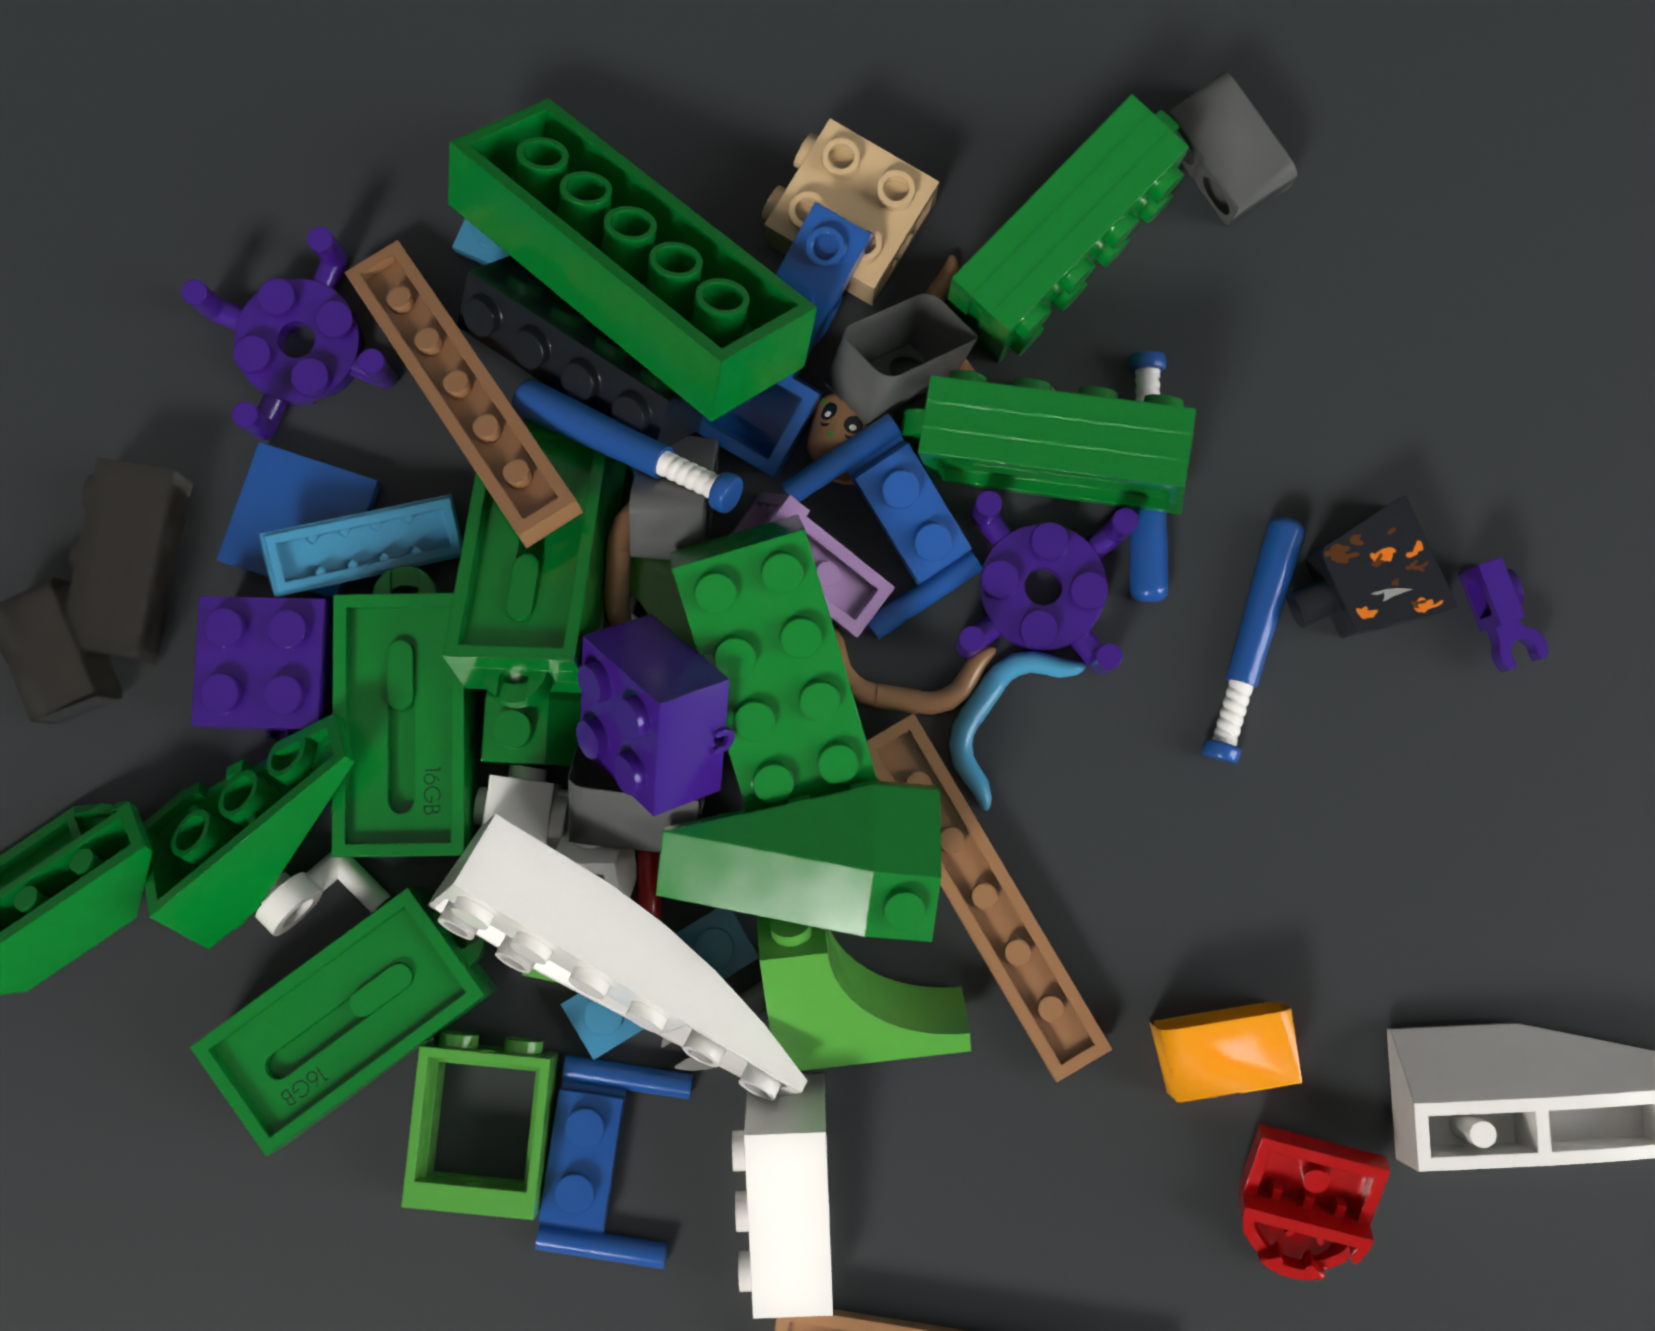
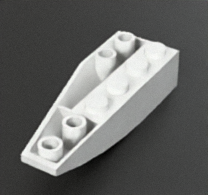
M494 814L480 827L427 905L441 914L438 922L450 932L468 940H472L477 935L497 947L495 956L507 966L529 974L532 969L536 970L546 977L631 1020L638 1026L683 1047V1051L695 1060L711 1067L719 1066L740 1077L739 1084L758 1097L773 1101L776 1096L779 1098L802 1093L808 1081L758 1016L717 971L671 929L612 884L497 814Z
M1515 1022L1387 1028L1395 1155L1398 1161L1418 1172L1555 1166L1655 1158V1051Z

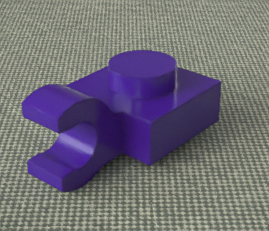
M1503 557L1458 573L1479 631H1487L1492 646L1491 657L1494 665L1500 672L1517 668L1515 659L1512 656V646L1516 641L1526 646L1531 661L1548 657V645L1543 635L1533 628L1524 626L1519 621V619L1525 617L1521 607L1524 603V591L1516 573L1506 568Z

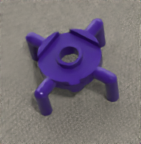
M322 226L313 228L307 236L308 245L321 259L312 280L303 278L270 279L262 284L258 292L247 302L245 307L221 299L202 281L197 279L187 281L181 289L182 298L203 317L235 330L234 361L251 384L264 394L258 408L249 402L238 403L232 410V419L236 425L258 440H269L274 436L287 405L307 406L316 404L315 401L331 394L337 395L347 388L354 378L383 389L393 387L398 381L397 370L380 351L373 348L364 350L365 344L358 319L350 305L336 292L348 263V254L334 235ZM297 328L312 329L315 335V343L312 350L307 355L299 358L287 356L284 348L287 336Z
M994 491L982 492L972 509V519L994 546L983 565L980 576V604L985 617L973 626H968L962 630L955 643L957 653L965 658L973 657L997 638L1002 637L1010 644L1032 650H1058L1071 645L1089 669L1097 675L1107 674L1117 668L1123 659L1121 649L1115 644L1103 645L1091 628L1098 620L1108 595L1105 570L1100 559L1121 544L1137 528L1139 521L1137 514L1129 508L1119 509L1107 523L1086 539L1053 522L1028 525L1013 531L999 513L1002 507L1001 497ZM1037 571H1045L1052 574L1058 581L1060 588L1057 600L1049 605H1039L1032 602L1025 592L1027 576Z

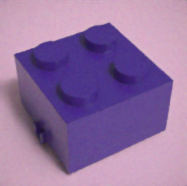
M199 596L191 726L225 731L266 732V738L284 739L333 714L332 601L312 598Z
M652 614L584 635L582 665L578 670V683L581 689L580 722H578L576 727V735L579 746L586 757L591 760L594 759L616 780L620 789L625 794L635 798L653 817L721 790L724 752L731 747L735 738L733 731L726 727L730 679Z

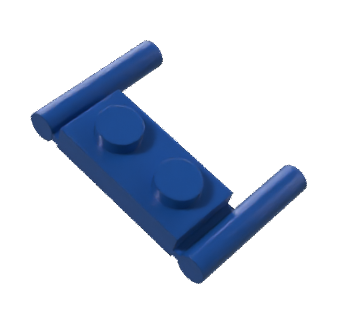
M888 413L780 484L784 494L791 495L801 502L846 471L848 472L917 584L879 609L867 624L877 640H880L982 571L979 561L970 551L972 549L910 444L904 441L898 426Z
M566 1055L562 1073V1086L559 1089L535 1250L664 1270L668 1243L604 1232L626 1090L690 1100L694 1074Z

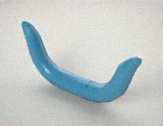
M1036 650L1012 653L991 667L967 699L952 725L949 749L954 769L970 789L982 810H989L992 795L989 780L981 770L973 754V739L978 727L987 717L1005 688L1015 678L1028 673L1042 674L1055 678L1076 676L1085 670L1086 664L1084 662L1065 659Z

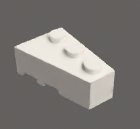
M824 1073L803 1074L808 1081L802 1093L779 1098L776 1096L773 1101L763 1099L747 1091L744 1130H732L733 1171H746L747 1191L735 1192L736 1232H749L750 1247L749 1251L738 1252L739 1292H752L753 1319L833 1316Z

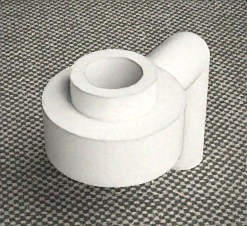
M331 851L306 873L300 872L292 877L286 872L281 873L262 901V905L257 910L255 917L273 936H279L302 920L317 904L323 892L337 879L371 913H374L389 902L392 896L353 857L332 858Z

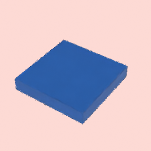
M259 442L216 560L268 578L258 534L372 511L382 484L378 480ZM348 582L307 591L333 599V595L344 594Z

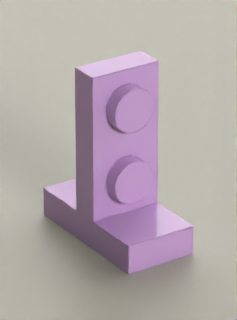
M761 492L730 534L798 514L808 537L831 620L850 636L858 638L895 587L807 517L810 510L794 497L788 494Z

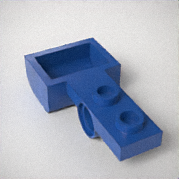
M817 202L812 206L775 274L817 307L807 357L833 321L841 304L842 294L875 236ZM800 370L712 422L703 416L699 430L696 432L705 438L717 439L720 447L771 477H775L783 471L792 458L812 422L818 403L827 392L799 377L798 373Z

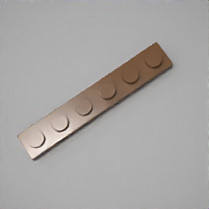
M396 240L345 271L344 273L524 546L526 548L530 547L582 514L583 511L569 488L400 242Z
M911 714L867 740L878 781L934 785L939 787L941 822L940 887L1053 1079L1059 1082L1111 1051L1112 1047L915 714Z

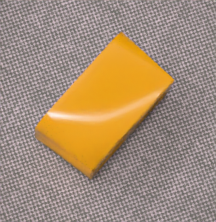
M1263 1002L1155 1020L1154 1024L1149 1022L1166 1092L1178 1103L1302 1083L1292 1008L1282 1002Z

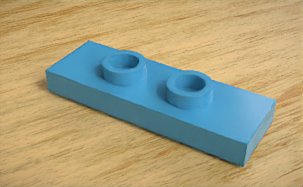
M452 494L258 534L273 597L385 573L389 569L392 570L398 567H417L459 558L463 546Z

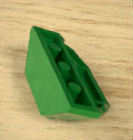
M119 801L115 805L97 803L73 806L0 855V995L29 991L136 919L153 850L137 807L130 801Z

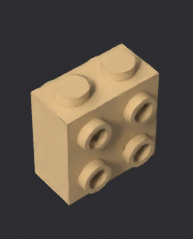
M830 118L819 136L811 132L802 143L793 164L794 167L798 168V171L788 187L784 188L778 185L768 198L761 214V219L766 221L764 224L766 244L786 255L815 202L834 211L875 235L845 288L847 292L873 306L935 205L939 181Z

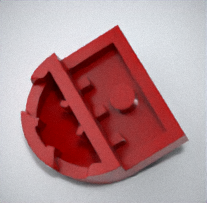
M1259 1124L1240 1177L1238 1203L1244 1236L1246 1235L1249 1243L1257 1251L1260 1262L1282 1276L1298 1280L1324 1279L1326 1269L1338 1266L1349 1259L1353 1264H1358L1366 1256L1374 1242L1370 1224L1391 1172L1387 1156Z

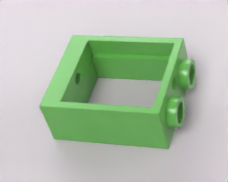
M452 1030L440 1031L439 1040H431L419 1046L401 1207L534 1220L540 1212L548 1162L559 1052L543 1051L544 1041L536 1038L505 1037L504 1047L478 1044L479 1034ZM446 1063L536 1071L524 1180L434 1171Z

